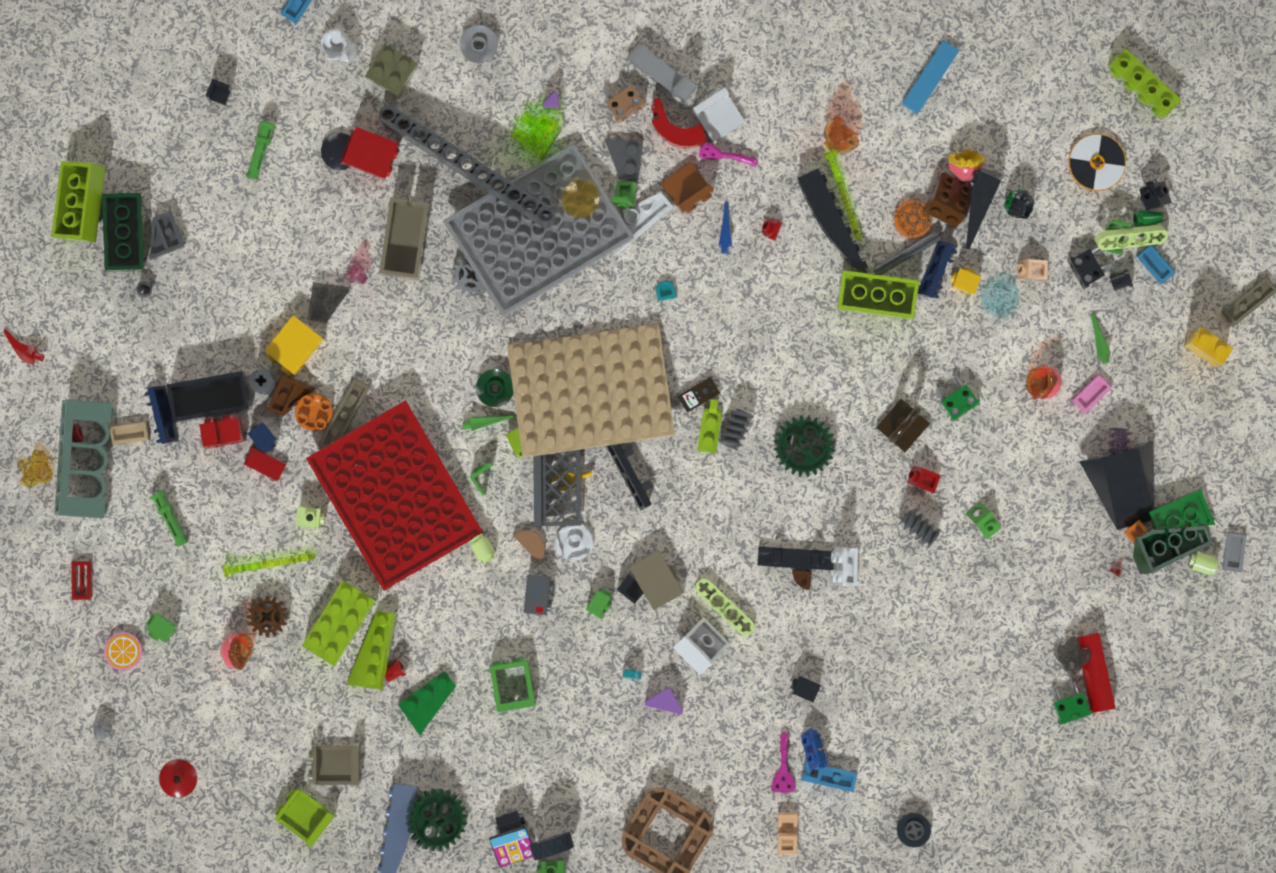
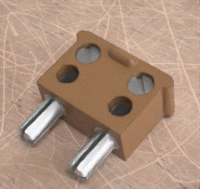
M623 77L618 79V83L623 91L614 97L607 88L602 90V93L608 100L606 103L616 117L617 123H621L645 107V100L640 98L632 85L628 86Z

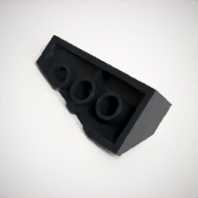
M982 168L980 173L975 172L971 182L974 183L971 195L966 241L967 249H970L1004 176L1001 173Z

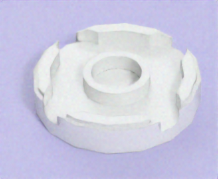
M582 524L581 526H563L555 539L556 548L565 559L578 561L587 557L591 552L593 536L590 530Z

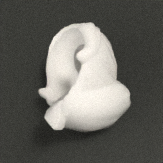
M334 28L323 34L321 46L329 60L351 62L357 57V45L354 42L351 43L349 37L342 30Z

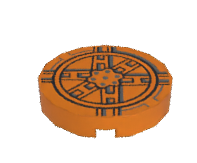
M909 200L897 208L894 214V224L901 235L908 238H918L928 232L932 224V216L923 212L924 203L917 200Z

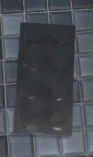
M244 371L167 384L173 423L252 410Z

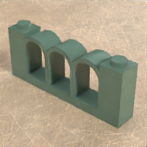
M62 400L54 515L104 518L107 514L108 504L105 503L106 499H101L106 491V481L99 473L104 471L108 463V455L101 446L105 445L109 440L110 429L107 423L111 422V419L114 417L112 403ZM73 420L96 423L101 429V437L98 442L94 444L72 443ZM71 447L95 450L99 455V464L96 469L92 471L70 470ZM69 474L92 476L97 482V492L90 498L68 497Z

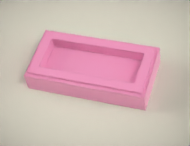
M1098 374L1071 401L1086 414L1112 386Z

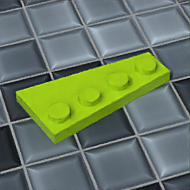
M376 611L346 685L383 690L397 614Z

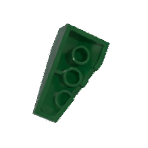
M1206 526L1150 530L1135 538L1133 558L1139 573L1149 574L1209 546L1213 542Z

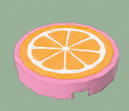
M127 632L116 633L105 644V659L114 669L121 671L130 670L137 666L143 655L142 644L133 634Z

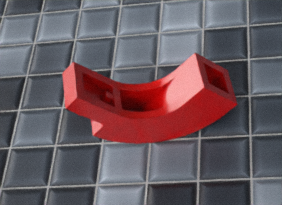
M660 97L653 99L654 105L650 107L653 116H658V118L652 120V125L664 141L675 147L685 149L697 148L707 142L701 124L690 128L674 126L665 114Z

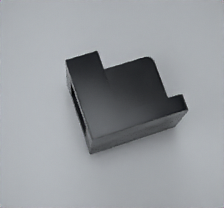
M212 79L205 97L208 100L226 106L233 88L228 84Z
M630 575L627 576L617 589L634 604L643 595L638 582Z

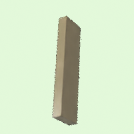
M353 378L317 445L324 448L345 436L371 386Z

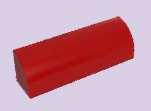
M1093 633L1075 637L1090 710L1092 713L1116 709L1100 634Z

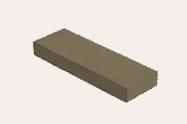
M1265 276L1223 310L1222 314L1233 327L1236 326L1276 293L1275 285Z

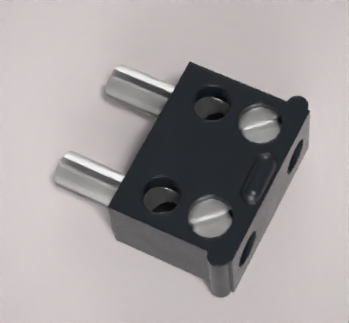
M1099 247L1092 251L1089 249L1076 257L1068 259V264L1083 289L1088 288L1089 284L1105 276L1104 273L1113 269L1112 263H1108L1103 267H1100L1095 256L1104 252Z

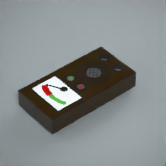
M709 377L677 397L688 413L717 396L720 392L712 378Z

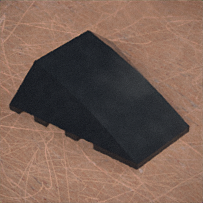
M1153 441L1134 446L1135 448L1107 456H1095L1079 461L1117 530L1132 526L1138 520L1141 523L1151 521L1147 512L1154 509Z

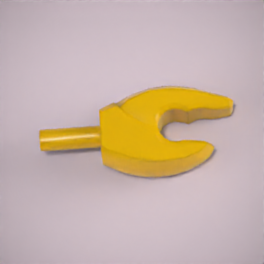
M572 471L564 477L570 485L576 481V475ZM589 471L581 474V479L592 476L593 472ZM556 475L550 481L555 482L559 477ZM565 485L558 489L560 491H566L569 487Z

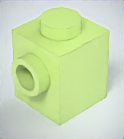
M297 507L296 526L321 528V524L324 525L325 513H322V509Z

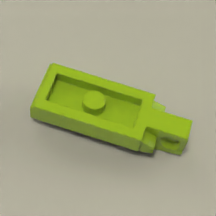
M711 399L710 408L704 409L697 451L716 454L722 411L717 410L718 400Z

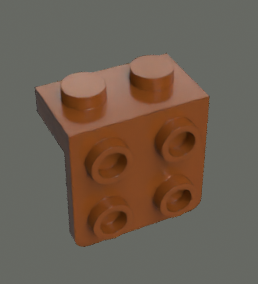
M688 163L662 182V187L681 214L685 212L687 214L691 213L697 208L696 205L699 202L705 203L713 197L711 194L714 192V189L710 184H707L693 163Z

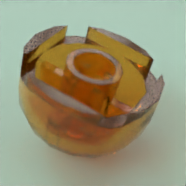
M835 115L824 128L823 135L826 140L824 144L830 151L834 150L842 154L849 153L860 145V141L850 127L849 129L843 124L845 120L839 115Z

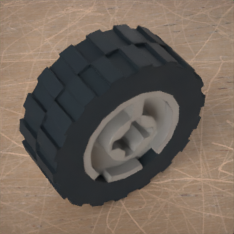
M570 832L555 835L529 845L534 860L553 856L575 847Z

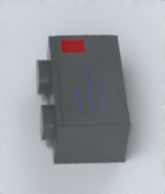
M527 575L524 613L547 615V611L551 612L552 600H549V592H553L554 581H550L551 577Z

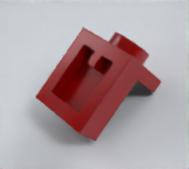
M913 466L908 474L907 484L935 493L941 475L922 467Z

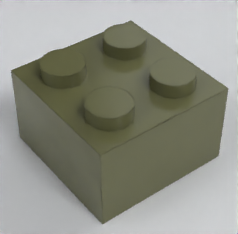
M384 44L366 73L365 78L395 97L400 98L417 70L418 63Z

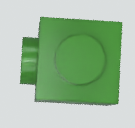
M157 613L155 616L152 615L146 623L148 625L146 628L149 631L148 635L154 640L158 641L160 639L164 643L168 642L178 626L160 613Z
M564 859L542 860L540 862L541 865H537V873H565Z

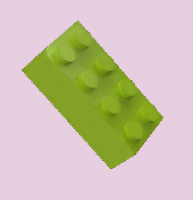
M61 161L51 237L66 241L96 243L106 167L93 163Z
M843 270L841 273L837 310L913 320L919 281Z
M343 580L305 639L302 647L329 664L336 666L377 600Z

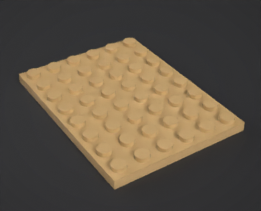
M659 323L507 345L523 458L675 436Z

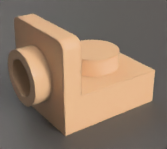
M1035 259L1019 260L1017 266L1018 279L1048 280V261Z

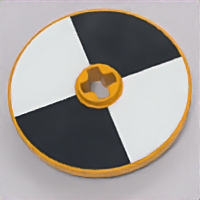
M1091 134L1083 137L1073 146L1069 154L1068 166L1071 176L1081 187L1091 191H1103L1113 187L1120 181L1125 172L1126 157L1121 145L1115 139L1104 134ZM1098 157L1099 161H1101L1102 164H1100L1098 167H1095V164L1092 163V160H1095Z

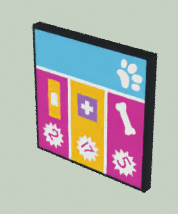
M526 826L489 837L499 868L533 857L529 846L532 842Z

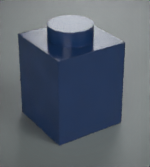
M261 422L247 433L261 452L267 451L269 453L277 446L275 443L278 439L264 422Z

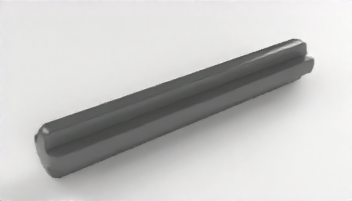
M934 231L873 268L874 273L882 275L942 239L940 233Z

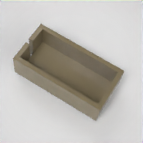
M390 197L379 273L383 276L419 281L430 204L428 202L411 200L412 206H409L407 199Z

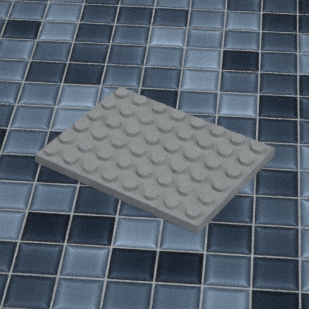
M574 143L510 180L553 209L555 223L552 227H541L490 193L443 220L446 228L503 318L634 240V236ZM512 194L510 196V199L516 200L519 198L518 194ZM528 204L525 208L532 210L535 208V205ZM544 214L541 218L548 220L551 218V215Z

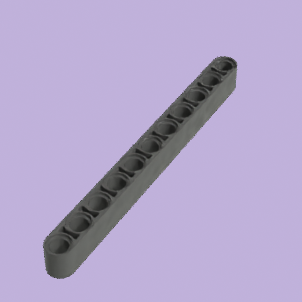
M385 105L380 109V119L385 127L541 227L550 228L554 225L555 214L550 206L395 107ZM388 113L393 114V117L390 119L384 118ZM404 123L409 124L406 129L400 128V125ZM419 133L425 135L422 139L415 138ZM435 143L440 144V147L437 149L431 148ZM451 153L456 154V157L453 159L447 158V155ZM466 163L472 165L469 169H463L462 167ZM483 173L488 175L486 179L478 178ZM496 184L504 185L503 188L499 190L494 188ZM512 194H518L519 198L516 200L510 199V196ZM528 204L535 205V208L532 210H528L525 207ZM544 214L551 215V218L548 220H543L541 217Z

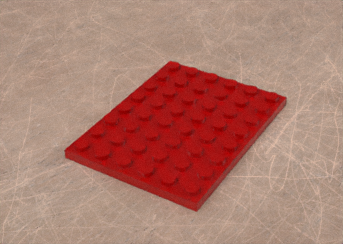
M406 400L306 458L383 591L483 533Z

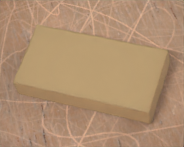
M147 421L109 426L111 445L150 440Z

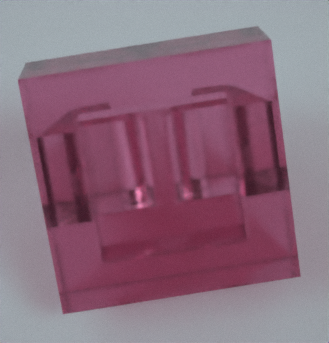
M357 262L345 275V278L351 283H354L357 279L364 285L368 279L362 274L365 268Z

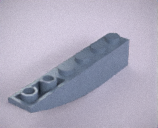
M394 783V787H390L388 798L392 799L391 806H387L386 817L389 820L388 825H384L383 837H386L385 844L381 845L380 856H383L382 864H378L377 873L397 872L410 833L407 831L411 826L405 824L410 821V818H407L406 815L411 814L408 807L413 808L415 806L412 800L416 801L418 786Z

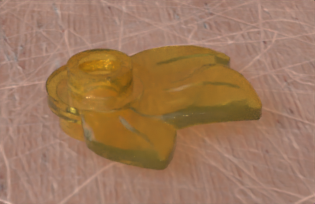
M34 449L32 459H23L17 462L19 470L24 474L20 480V484L23 486L34 487L38 483L47 484L52 480L53 471L48 466V458L43 452ZM42 471H45L47 473V476L45 478H41L40 473Z

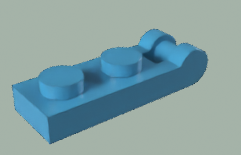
M807 761L804 762L803 767H805V771L801 775L802 781L854 792L858 773L829 766L820 769L818 766L814 769L818 770L816 778L811 776L812 771H810Z

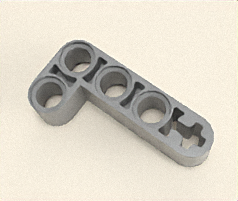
M639 43L626 58L644 74H649L651 79L658 85H663L666 88L665 90L672 96L678 97L683 104L687 102L697 89L696 84L689 78L678 74Z

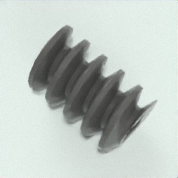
M262 368L254 371L249 378L251 388L262 395L272 393L277 383L274 374ZM263 379H265L266 383H263V385H261L260 381H263Z
M735 408L737 411H730L734 418L727 419L731 425H725L724 427L728 432H722L721 434L726 439H719V443L737 450L736 447L743 446L739 439H746L742 432L748 433L749 431L744 426L751 425L747 419L754 418V416Z
M916 508L911 511L909 510L898 525L905 523L903 530L911 528L909 535L916 533L915 540L922 538L921 545L928 543L926 548L928 549L938 538L941 529L938 528L933 531L934 523L928 526V518L922 521V513L916 516Z

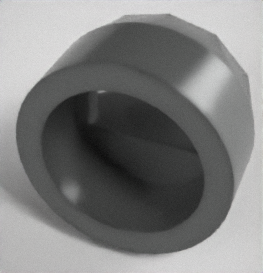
M145 281L140 282L136 289L138 296L141 298L149 297L152 293L151 284ZM145 287L148 288L144 294L141 293Z

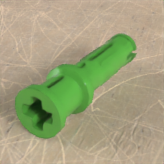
M263 121L259 122L260 129L258 135L255 136L256 145L246 177L258 180L267 146L271 144V135L273 129L276 128V125Z
M164 489L150 496V499L154 501L158 509L157 513L162 515L177 547H180L189 541L172 510L174 509L173 504L169 503Z

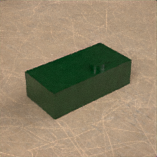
M141 193L102 194L105 273L144 271Z

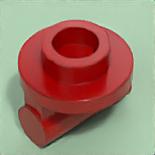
M772 218L768 219L762 224V234L775 241L782 223Z

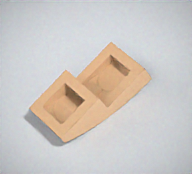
M778 812L777 854H797V812Z

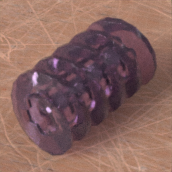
M1109 428L1114 431V433L1109 434V437L1114 440L1108 442L1110 446H1113V448L1107 450L1108 453L1114 454L1132 449L1127 444L1133 442V440L1128 438V436L1133 435V432L1124 428Z

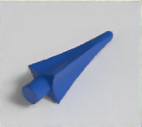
M728 202L724 203L723 222L719 239L721 254H729V247L732 245Z

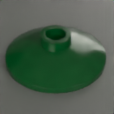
M490 369L485 371L476 383L478 398L489 407H501L507 404L514 393L512 378L503 370ZM493 385L499 386V390L497 392L492 391Z

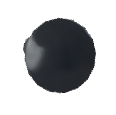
M341 132L333 133L322 143L321 157L324 163L331 169L346 170L350 168L340 163L350 135Z

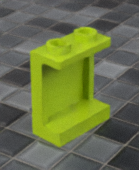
M297 788L296 791L292 789L286 797L288 799L287 803L284 806L280 805L274 814L277 816L274 820L280 822L304 840L305 844L312 847L336 815L300 788Z

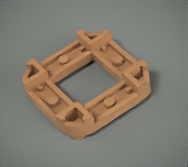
M662 787L654 788L644 796L622 834V847L629 857H632L656 873H690L693 865L712 836L713 822L706 811L673 791ZM660 808L693 826L674 860L641 840Z

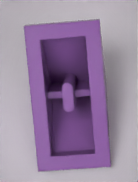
M669 687L645 701V706L681 715L683 713L681 706Z

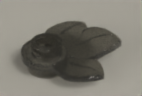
M1075 636L1070 637L1064 646L1056 644L1054 648L1056 659L1063 664L1064 670L1071 675L1079 673L1082 665L1088 663L1091 658V649H1081L1080 643ZM1070 662L1074 663V668L1070 667Z

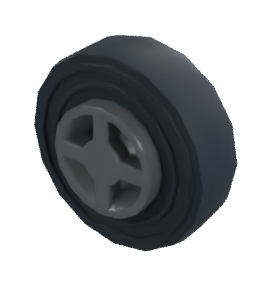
M908 813L903 816L896 828L899 840L904 845L912 848L924 845L931 835V825L928 819L918 813Z

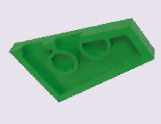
M1201 489L1147 512L1155 530L1215 525Z
M444 671L398 704L419 735L423 733L456 685L446 671Z

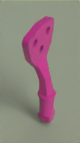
M705 142L700 147V158L710 160L730 158L737 162L749 164L752 167L758 165L756 158L742 155V153L722 152L719 148L708 142Z
M782 732L780 735L779 752H781V766L773 778L771 786L772 791L781 793L793 792L796 789L794 779L787 769L786 760L787 753L789 752V735L786 732Z

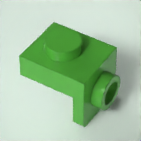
M617 182L615 197H611V202L621 209L635 206L637 183Z

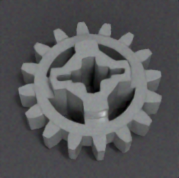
M466 258L464 261L458 259L460 264L453 265L456 272H451V275L456 277L452 279V283H458L455 288H462V294L468 291L469 296H472V292H475L478 296L479 290L486 292L476 274L478 282L472 278L467 279L469 275L466 269L472 273L474 271L468 266ZM462 268L464 271V277H462L460 280L459 273ZM475 284L477 287L468 288L466 285Z

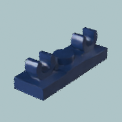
M938 241L918 289L919 295L939 298L935 291L936 288H943L938 283L945 274L947 262L953 263L949 256L951 253L957 254V250L953 249V244Z
M165 385L148 388L149 392H146L144 395H150L151 402L147 403V406H152L153 417L158 429L154 430V433H159L160 439L156 440V443L166 444L179 441Z

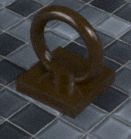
M900 399L876 428L888 438L890 443H894L905 453L930 423L920 415L921 408L919 406L912 408L904 400Z

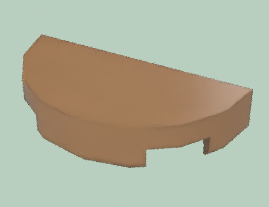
M529 530L515 533L513 535L514 538L540 563L545 552L542 538Z

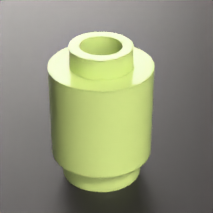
M483 534L470 540V547L479 562L488 563L495 558L493 555L496 552L488 538Z
M1199 551L1195 554L1192 553L1189 559V565H1191L1192 570L1207 575H1214L1219 564V560L1215 559L1214 556Z

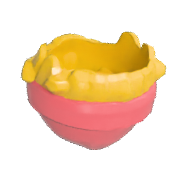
M966 148L964 152L948 156V167L961 181H970L973 179L975 172L980 173L984 166L985 158L980 153H977L976 150L971 152Z

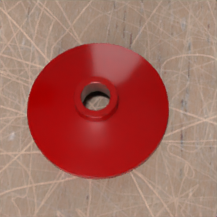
M180 759L172 760L161 769L159 783L167 795L174 798H182L192 793L195 789L197 773L189 762ZM176 775L181 778L179 783L174 781Z

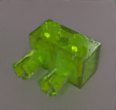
M525 111L524 115L526 117L522 115L521 122L531 126V131L528 134L515 127L513 130L516 132L512 131L510 137L521 142L527 153L542 161L559 136L562 128L557 121L543 113L538 118Z

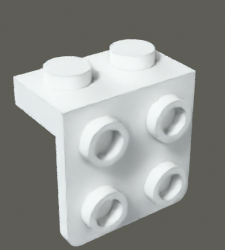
M720 87L710 93L711 97L706 100L701 98L694 103L695 107H693L695 116L712 141L719 140L744 123L743 117L730 99L729 92L725 87L723 89H720Z
M834 547V551L831 553L833 570L830 574L833 586H857L858 548Z

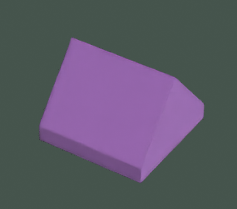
M553 91L543 102L542 107L545 110H560L556 91Z

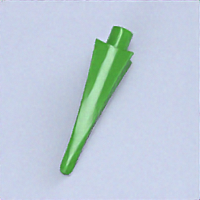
M1091 313L1097 358H1101L1102 364L1110 363L1108 356L1111 354V351L1103 337L1095 314Z
M515 415L469 418V421L462 422L463 430L471 429V431L497 422L513 419Z

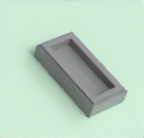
M1227 532L1222 570L1242 572L1247 534Z

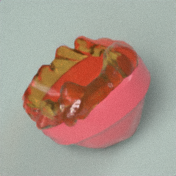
M1042 365L1040 368H1033L1026 378V390L1032 395L1033 399L1043 400L1052 398L1061 388V375L1057 370L1046 365Z
M240 632L229 635L221 644L220 650L221 657L226 666L242 670L253 654L251 648L254 644L251 637L246 633Z

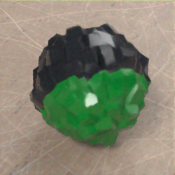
M1019 189L1012 191L1006 196L1007 200L1004 202L1007 214L1019 219H1028L1035 204L1033 197L1027 190Z

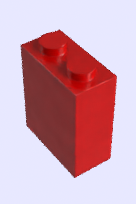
M353 127L340 163L382 180L386 179V176L389 177L393 166H390L392 160L398 156L399 148L397 146L399 143L359 127Z

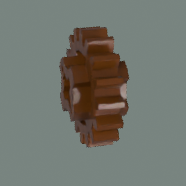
M266 596L264 601L259 597V603L253 601L254 608H248V611L251 612V615L246 616V618L251 619L248 626L253 625L252 632L258 630L259 636H262L263 633L266 634V638L270 637V633L277 636V630L283 632L284 630L281 626L288 624L284 621V618L289 617V615L284 614L287 607L282 608L283 601L277 603V597H274L272 601L269 596ZM272 604L273 606L270 609H265L262 605ZM278 611L280 612L279 622L276 620V613ZM256 612L259 614V620L257 622L255 620ZM272 612L270 616L272 620L263 621L265 618L264 613ZM266 624H270L273 627V629L266 630L262 627H264Z

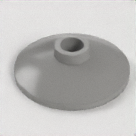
M475 25L469 27L462 34L460 49L464 57L469 61L484 63L492 59L496 54L498 40L490 28L483 25ZM482 42L483 47L480 49L476 48V43Z

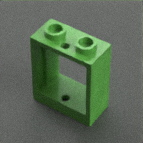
M524 657L513 658L512 663L506 664L505 660L493 662L494 666H490L497 712L536 706L529 661L524 660ZM524 666L529 699L501 703L496 670Z

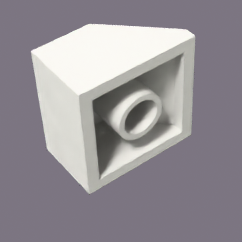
M703 617L673 649L701 675L730 646V643Z

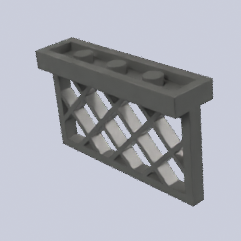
M581 450L560 452L565 453L562 457L558 453H554L559 460L553 466L546 462V455L533 456L534 526H581ZM568 453H576V462L572 466L564 460ZM561 461L569 468L562 476L554 469ZM551 471L559 477L553 485L547 482V475ZM570 471L576 475V481L572 485L564 479ZM561 480L569 487L562 495L554 488ZM551 490L559 496L553 505L547 501V494ZM570 490L576 494V500L572 504L564 498ZM561 499L569 506L563 514L554 508ZM551 509L560 516L555 522H547V514ZM572 509L577 514V522H569L564 515Z

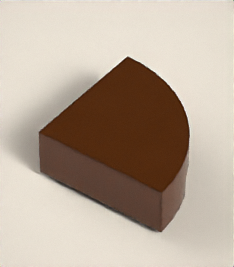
M792 569V575L797 585L803 589L810 590L811 571Z

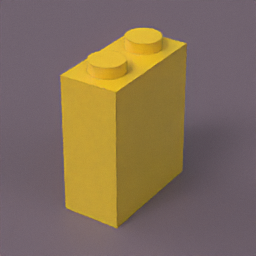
M293 315L265 349V352L268 354L266 358L274 364L279 362L283 366L281 370L289 376L291 374L296 376L324 342V339Z
M1203 327L1194 330L1184 347L1214 367L1223 365L1234 349Z

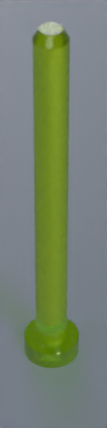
M836 150L825 153L824 157L829 160L855 238L858 240L863 235L835 157L838 154Z
M312 552L230 567L228 564H224L223 571L225 578H228L230 574L314 560L316 556Z

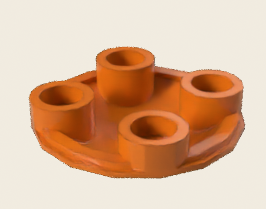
M310 393L304 395L295 407L296 421L309 431L324 429L333 417L331 402L321 394Z

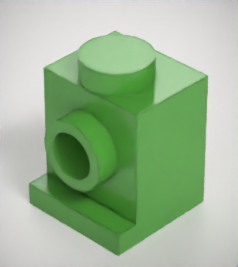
M602 589V591L597 590L586 610L603 620L602 612L607 613L612 604L609 600L613 594L605 589Z

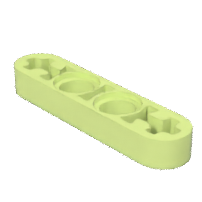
M1162 225L1106 230L1096 235L1095 242L1101 250L1156 245L1165 242L1168 238V233ZM1139 234H1145L1143 238L1136 239ZM1127 236L1124 241H1118L1120 237Z
M700 579L696 583V592L740 634L747 636L753 633L755 626L752 620L713 583L707 579ZM701 582L703 584L707 582L709 584L707 588L710 591H712L713 588L716 590V592L710 596L709 600L705 597L709 595L706 591H699V589L701 588L699 584ZM715 595L723 597L724 601L721 606L713 604L712 599ZM728 609H736L738 614L735 619L727 617L726 612ZM741 615L744 617L742 621L745 624L748 622L751 624L749 632H742V626L739 623L737 626L733 624Z

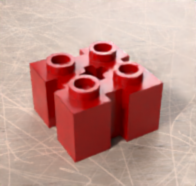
M234 415L223 416L222 421H218L215 418L206 419L203 424H199L204 448L209 449L246 442L242 419Z

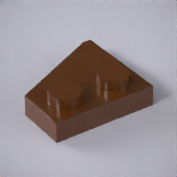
M281 373L265 408L285 416L291 411L292 407L297 405L304 395L314 392L315 387Z

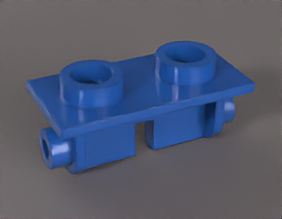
M810 728L801 735V742L810 771H813L818 766L820 769L827 767L828 761L824 750H818V748L823 747L820 733Z

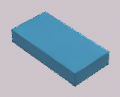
M1148 245L1136 256L1160 285L1176 273L1153 245Z

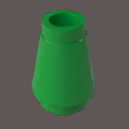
M1139 210L1133 215L1135 227L1156 225L1163 222L1162 212Z

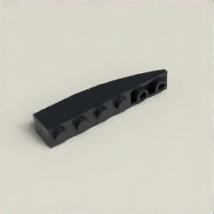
M815 169L798 177L797 182L824 234L858 272L867 273L868 265L865 259H861L858 254L860 248L856 240L852 241L850 237L852 231L848 223L844 224L841 218L844 214L840 206L836 207L833 201L836 197L832 189L828 190L825 184L828 181L824 172Z

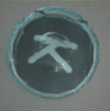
M1001 279L987 284L981 295L984 310L991 316L998 318L1007 317L1012 314L1018 307L1020 299L1016 287L1009 281Z

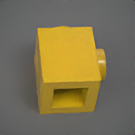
M964 267L959 269L958 272L953 273L950 282L953 283V289L974 296L981 276L974 274V270Z

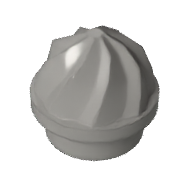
M100 720L98 723H93L95 739L100 738L103 740L110 736L112 727L108 722Z

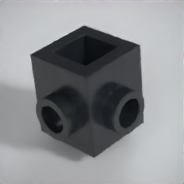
M1156 180L1145 183L1146 187L1139 189L1146 211L1172 203L1165 181L1157 183Z

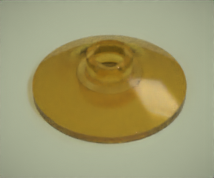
M583 180L568 184L561 196L564 210L576 218H585L592 215L597 210L600 201L596 187ZM579 194L584 196L582 200L577 199Z

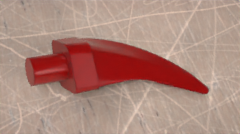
M4 329L5 336L21 360L34 365L36 360L41 362L44 360L45 355L38 353L36 346L18 342Z

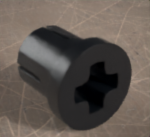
M1127 269L1109 277L1114 291L1127 286L1129 288L1133 287Z

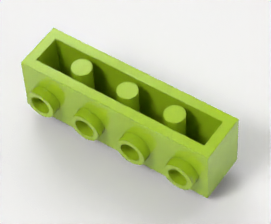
M1126 48L1108 66L1110 75L1115 79L1120 78L1124 82L1123 86L1129 92L1134 91L1138 95L1137 99L1143 105L1148 104L1152 108L1151 112L1157 118L1162 117L1164 119L1182 100Z

